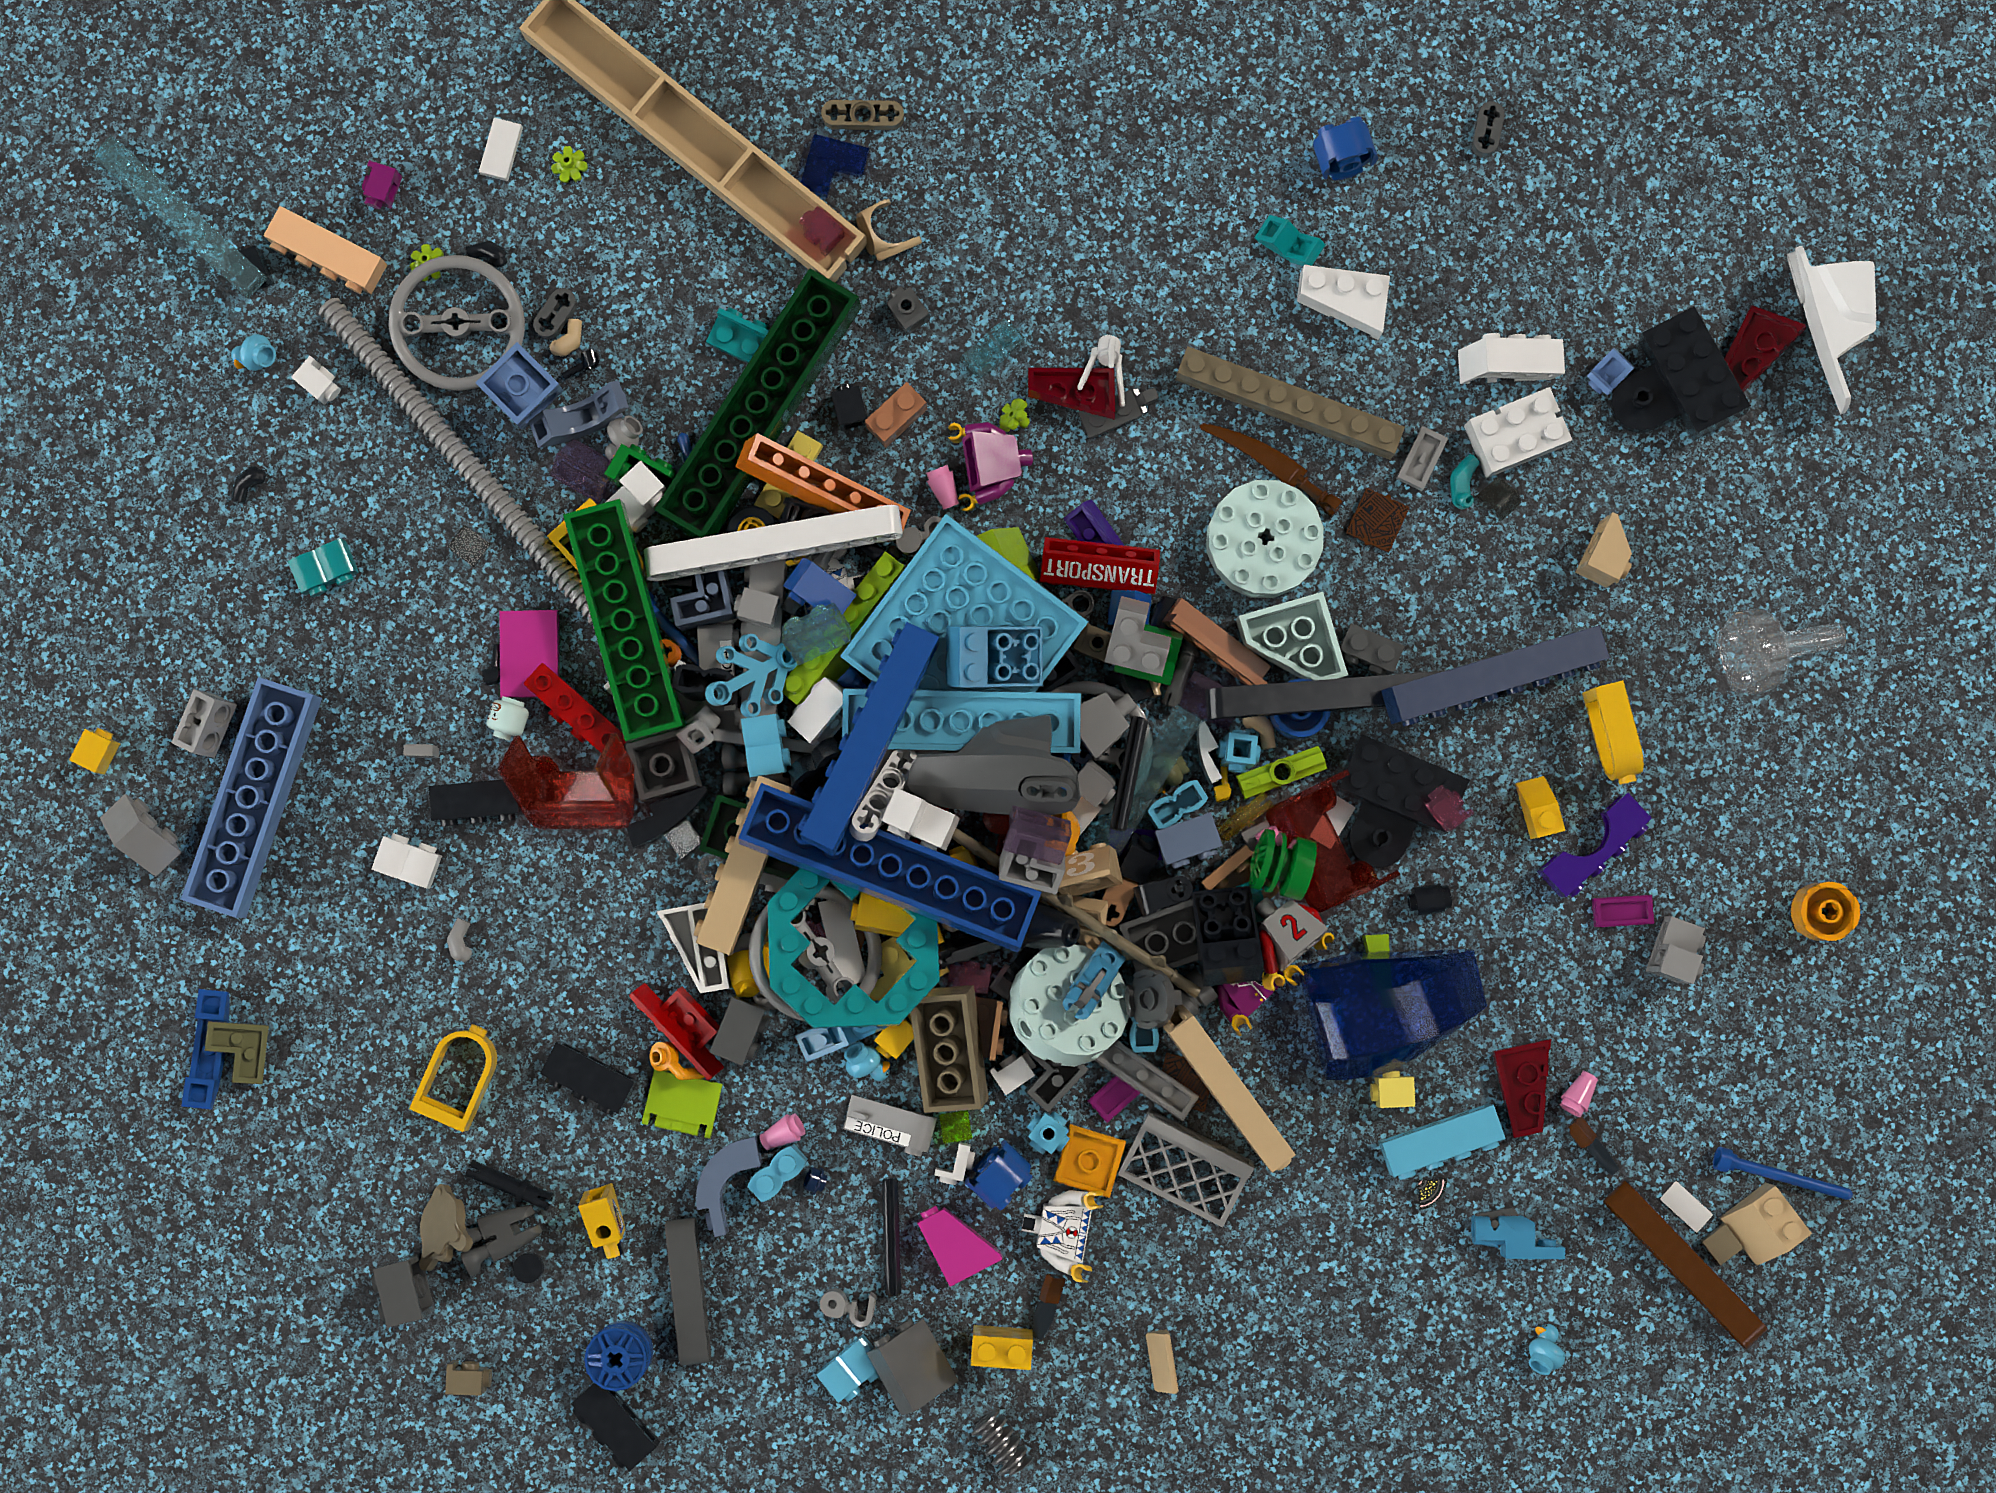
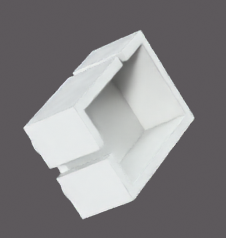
M1550 387L1501 406L1496 411L1491 410L1474 417L1464 425L1486 478L1563 448L1572 441L1563 416L1556 417L1560 409Z

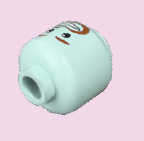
M502 696L501 700H495L492 703L486 724L490 729L494 730L493 736L510 741L511 735L518 737L523 734L529 716L528 710L524 708L525 703Z

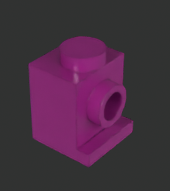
M369 160L367 166L371 172L370 175L365 176L362 185L363 195L366 197L364 203L375 209H381L382 206L391 209L402 176L395 168Z

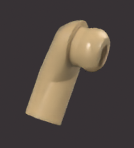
M568 319L567 334L552 341L550 344V351L553 355L564 357L579 348L582 320Z

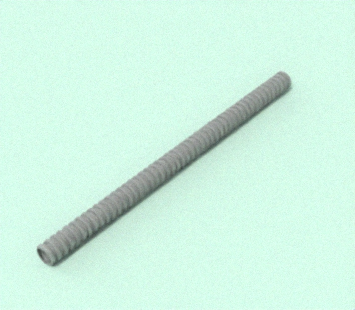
M332 298L326 301L321 306L319 315L325 318L324 321L330 324V328L336 331L338 337H342L343 343L348 344L350 351H354L353 354L356 357H360L359 361L365 364V368L368 371L372 370L371 375L377 377V382L383 384L382 387L385 390H389L388 394L391 397H395L394 401L400 404L402 410H407L406 415L412 417V422L414 424L418 423L417 427L419 430H424L423 434L426 437H430L429 441L432 444L435 443V448L442 450L441 455L447 457V462L449 464L453 463L452 467L454 470H459L458 474L461 477H465L464 481L467 484H471L470 488L477 490L476 495L483 497L482 502L484 504L488 503L489 510H494L493 514L496 517H500L499 521L502 524H506L505 528L508 531L512 530L511 535L518 537L517 542L524 544V550H529V555L535 557L534 561L537 564H541L540 568L543 571L547 570L546 575L553 577L552 582L559 584V590H564V595L567 598H571L570 602L577 605L576 609L578 611L582 610V616L589 618L587 622L590 625L593 624L581 579L579 578V572L573 571L574 567L572 564H567L568 560L562 558L560 551L556 552L557 547L554 544L550 545L551 540L544 538V532L538 531L539 527L537 524H532L533 520L530 517L527 518V513L521 511L519 504L515 505L516 500L513 497L509 498V492L503 491L504 487L502 484H497L498 480L495 477L492 478V473L486 471V466L480 464L481 460L478 457L474 458V452L468 451L469 447L467 444H462L463 440L457 437L455 431H451V426L445 424L446 420L443 417L439 418V412L437 410L433 411L434 407L431 404H427L428 400L422 397L420 391H416V386L410 384L411 381L408 377L404 378L405 374L403 371H398L399 367L393 364V360L387 357L385 351H381L382 347L379 344H375V339L370 337L368 331H364V327L358 324V320L352 318L353 314L347 311V307L341 304L340 299Z

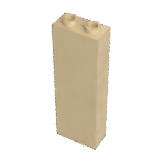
M1183 1004L1178 1005L1174 1009L1171 1019L1163 1026V1029L1259 1159L1272 1173L1275 1170L1284 1169L1290 1164L1291 1158L1296 1154L1193 1014Z

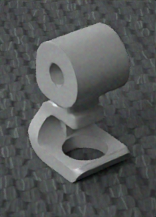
M938 516L929 518L924 524V531H920L916 527L905 528L903 536L896 539L899 551L906 556L916 555L942 518Z
M703 702L687 715L685 721L688 726L675 734L689 751L694 754L714 740V735L711 732L718 727L721 719L706 702ZM704 737V741L695 742L698 738Z
M832 1288L827 1290L821 1297L820 1309L822 1313L832 1318H840L849 1313L850 1321L855 1326L861 1328L869 1325L872 1321L877 1296L873 1292L869 1294L867 1315L863 1316L858 1311V1300L848 1302L842 1290Z

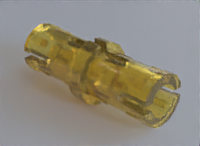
M1261 792L1246 806H1239L1233 816L1217 826V830L1221 834L1231 827V830L1222 836L1226 841L1231 840L1246 826L1251 827L1255 824L1254 820L1274 807L1271 799L1260 806L1259 804L1268 798L1264 792Z

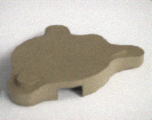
M439 1184L434 1189L421 1217L422 1255L419 1266L424 1271H432L438 1261L450 1262L453 1257L454 1248L461 1252H468L473 1244V1240L465 1227L466 1214L463 1201L455 1198L456 1195L452 1192L449 1185Z

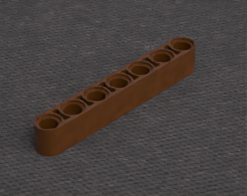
M1622 1181L1603 1200V1203L1743 1348L1749 1349L1768 1330L1766 1325L1626 1181Z

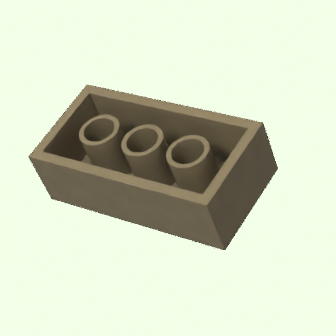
M974 985L933 988L911 1012L924 1113L982 1109L989 1096Z

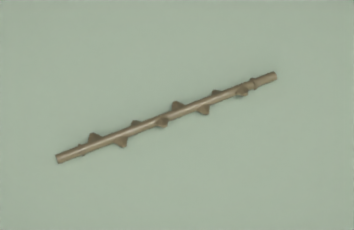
M955 829L951 839L971 851L972 855L979 856L989 865L999 870V855L983 846L981 841L977 842L961 830ZM1040 891L1042 893L1039 899L1046 900L1067 915L1075 918L1080 925L1089 928L1121 949L1122 956L1126 960L1136 959L1150 969L1162 971L1168 976L1171 983L1194 998L1200 993L1201 988L1177 973L1178 970H1173L1166 965V958L1163 955L1151 956L1119 935L1116 930L1110 929L1075 906L1073 904V897L1070 894L1058 895Z

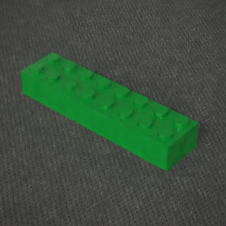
M620 499L563 514L625 742L632 743L685 728V721L676 689L672 686V674L625 504Z

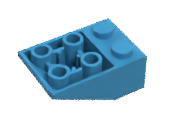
M946 626V685L953 687L1043 686V626Z

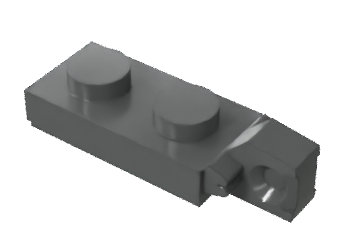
M1138 388L1125 391L1124 407H1120L1119 398L1116 395L1115 420L1079 411L1078 415L1089 440L1142 418L1143 414L1148 413L1146 406L1158 402L1159 397L1155 388L1140 393Z

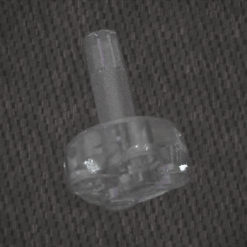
M1746 609L1736 611L1729 616L1724 627L1717 629L1715 642L1720 651L1721 662L1727 674L1730 688L1734 692L1743 691L1744 693L1754 695L1771 691L1784 682L1789 670L1791 657L1842 648L1846 643V632L1838 622L1785 632L1778 619L1765 609Z

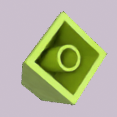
M1019 527L991 529L977 535L979 539L1036 582L1040 581L1041 575Z

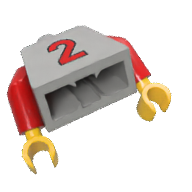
M1268 897L1264 898L1254 908L1264 919L1258 928L1264 962L1263 968L1266 973L1262 983L1267 990H1275L1273 985L1274 979L1277 986H1284L1286 981L1284 976L1277 974L1279 969L1283 972L1312 947L1316 950H1327L1325 943H1332L1334 941V935L1327 932L1328 928L1324 925L1318 911L1314 908L1296 903L1294 900H1289L1278 909Z

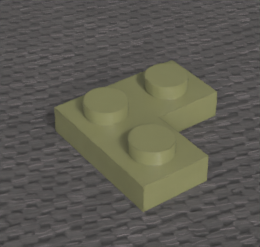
M208 1021L205 1051L235 1053L232 1083L263 1084L269 1025Z

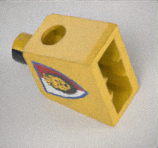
M610 1183L585 1191L578 1208L593 1248L603 1246L607 1259L620 1256L624 1253L620 1240L625 1232V1224L613 1184Z

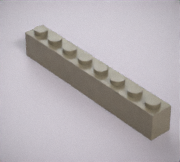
M1189 346L1186 348L1175 379L1181 383L1389 460L1395 455L1405 428L1399 424Z

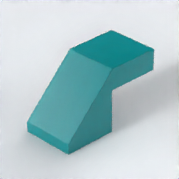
M1270 214L1254 237L1256 241L1276 254L1300 266H1312L1326 245L1320 238L1300 233L1288 219Z

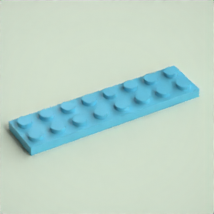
M843 689L842 738L846 733L851 734L855 726L852 723L854 714L858 707L864 708L868 700L865 697L867 689ZM917 690L888 749L960 751L981 728L988 727L997 721L1048 715L1051 718L1052 725L1051 753H1080L1081 693Z

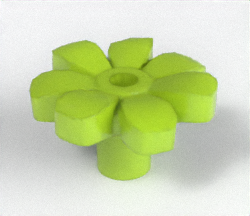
M571 146L563 148V155L556 152L552 157L556 163L551 166V170L555 175L560 174L559 179L563 183H568L570 177H572L574 182L580 181L582 176L579 171L586 172L588 169V164L583 161L585 159L584 153L581 150L573 153Z
M429 244L422 245L421 253L417 250L412 252L411 258L416 262L410 264V269L412 271L428 260L444 256L443 251L438 247L432 251ZM438 271L431 274L434 280H437L441 277V273ZM429 276L424 278L422 281H428Z
M1016 398L1012 401L1011 405L1008 403L1004 405L1002 411L1005 414L1001 415L999 420L1002 430L1009 432L1010 429L1015 430L1018 425L1023 429L1029 425L1030 419L1027 418V413L1024 411L1027 407V402Z

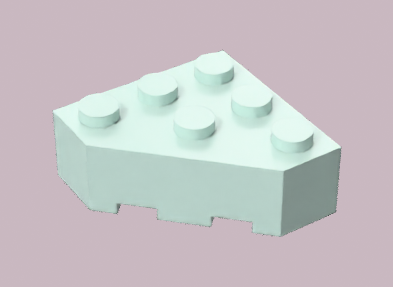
M1323 592L1243 614L1236 619L1243 645L1253 653L1301 679L1312 681L1340 679L1348 676Z

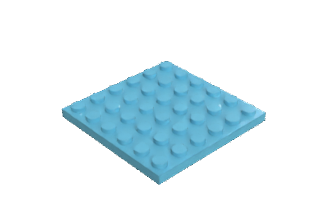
M945 514L840 657L871 681L877 682L881 671L878 670L879 665L885 654L890 656L894 648L891 642L897 629L903 630L906 622H909L939 636V646L917 690L1036 692L1040 686H947L946 626H1043L1044 682L1089 621L948 514Z

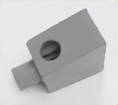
M1105 692L1081 703V743L1094 761L1098 760L1129 729L1130 725L1124 716L1135 710L1137 706L1128 693L1115 702Z

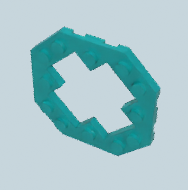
M800 868L768 901L770 989L813 1029L883 1025L899 1026L940 981L937 921L904 909L914 921L895 942L916 963L878 1003L873 1001L862 989L854 984L834 1005L792 966L811 945V942L790 923L829 882L851 902L861 891Z

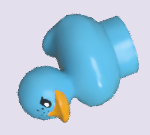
M260 334L247 336L241 346H236L231 351V359L237 369L246 367L252 371L260 370L271 366L276 358L274 347L271 346L270 341L265 336Z
M855 1042L846 1049L844 1053V1058L846 1059L845 1067L849 1075L854 1078H862L870 1074L871 1078L875 1081H884L889 1076L890 1062L880 1061V1053L874 1047L865 1046L862 1042Z
M1545 1324L1535 1328L1539 1338L1534 1339L1529 1345V1354L1531 1356L1528 1362L1529 1366L1541 1375H1549L1552 1370L1561 1368L1565 1362V1352L1555 1344L1559 1337L1558 1329L1552 1324Z

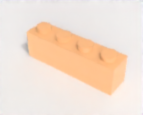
M279 206L263 235L271 243L269 246L271 249L282 255H286L287 252L295 255L296 258L294 260L305 267L311 268L312 264L321 269L320 273L333 281H336L337 277L346 281L345 286L358 294H361L363 290L372 295L387 267V263L381 257Z

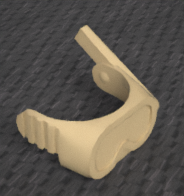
M889 199L879 201L873 206L862 210L856 217L859 230L866 236V249L870 255H875L878 261H882L922 243L920 236L905 242L887 243L874 233L871 227L872 212L890 205Z

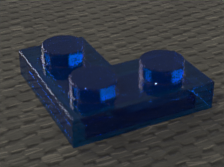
M814 134L801 183L815 195L828 198L835 171L863 178L870 150L867 147Z

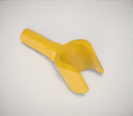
M1221 761V785L1213 787L1216 802L1226 801L1231 796V788L1228 783V767L1221 766Z

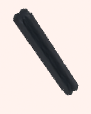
M1134 716L1130 722L1110 822V828L1115 831L1125 832L1128 826L1148 720L1143 717Z
M885 1178L882 1181L885 1294L887 1296H898L901 1294L897 1178Z

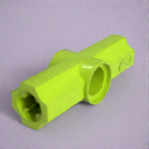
M1318 745L1236 775L1244 799H1248L1327 769ZM1277 765L1287 767L1289 776L1286 780H1279L1274 775V769Z

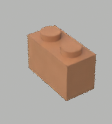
M906 382L865 420L866 428L887 448L928 410L927 402Z

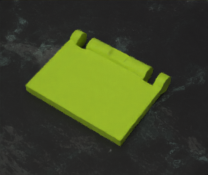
M654 1069L642 1124L648 1125L650 1114H657L655 1127L698 1136L700 1124L707 1125L705 1138L711 1139L723 1084L702 1079L679 1080L670 1072Z

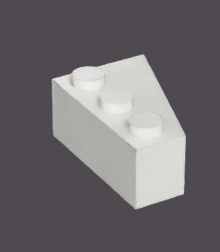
M1304 265L1300 273L1297 302L1328 317L1332 316L1345 322L1347 326L1355 327L1370 334V337L1379 340L1384 329L1390 276Z
M1489 333L1483 335V339L1458 350L1460 384H1469L1470 381L1477 378H1487V383H1495L1497 378L1514 379V382L1551 380L1565 374L1563 339H1551V335H1538L1534 338H1526L1525 334H1513L1508 336V338H1500L1499 333Z
M705 903L657 911L699 992L706 993L733 988L726 958L728 955L696 943L698 938L694 936L696 925L699 919H705L708 911L707 908H704Z

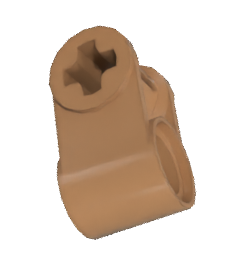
M1122 876L1123 884L1104 889L1102 900L1108 902V909L1114 907V913L1118 915V919L1106 920L1107 927L1113 928L1119 925L1128 905L1131 904L1134 897L1133 888L1138 886V882Z

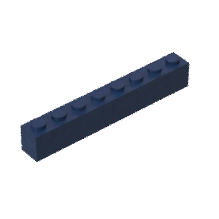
M1598 625L1381 690L1391 724L1402 721V725L1405 727L1420 722L1419 716L1428 714L1429 719L1447 714L1445 710L1447 707L1454 706L1455 711L1473 706L1471 700L1480 698L1481 703L1499 698L1497 692L1506 690L1507 695L1524 691L1523 685L1530 682L1533 687L1550 683L1549 677L1557 675L1558 680L1576 675L1574 669L1583 667L1584 672L1600 668V661L1610 659L1601 627Z

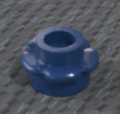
M814 1167L809 1168L804 1180L803 1189L810 1191V1195H815L817 1191H823L827 1182V1175L824 1174V1169L821 1167L818 1169Z

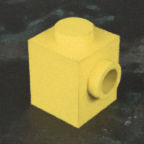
M1382 1071V1077H1375V1084H1370L1371 1101H1376V1107L1379 1108L1415 1107L1414 1077L1400 1076V1071Z

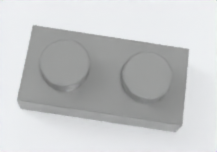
M1422 426L1396 479L1423 491L1448 438Z

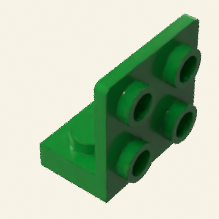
M621 443L604 474L612 484L621 488L623 485L619 480L639 461L653 474L670 483L675 478L676 471L672 469V465L660 458H656L655 461L651 460V457L646 455L647 452L634 444L627 447Z

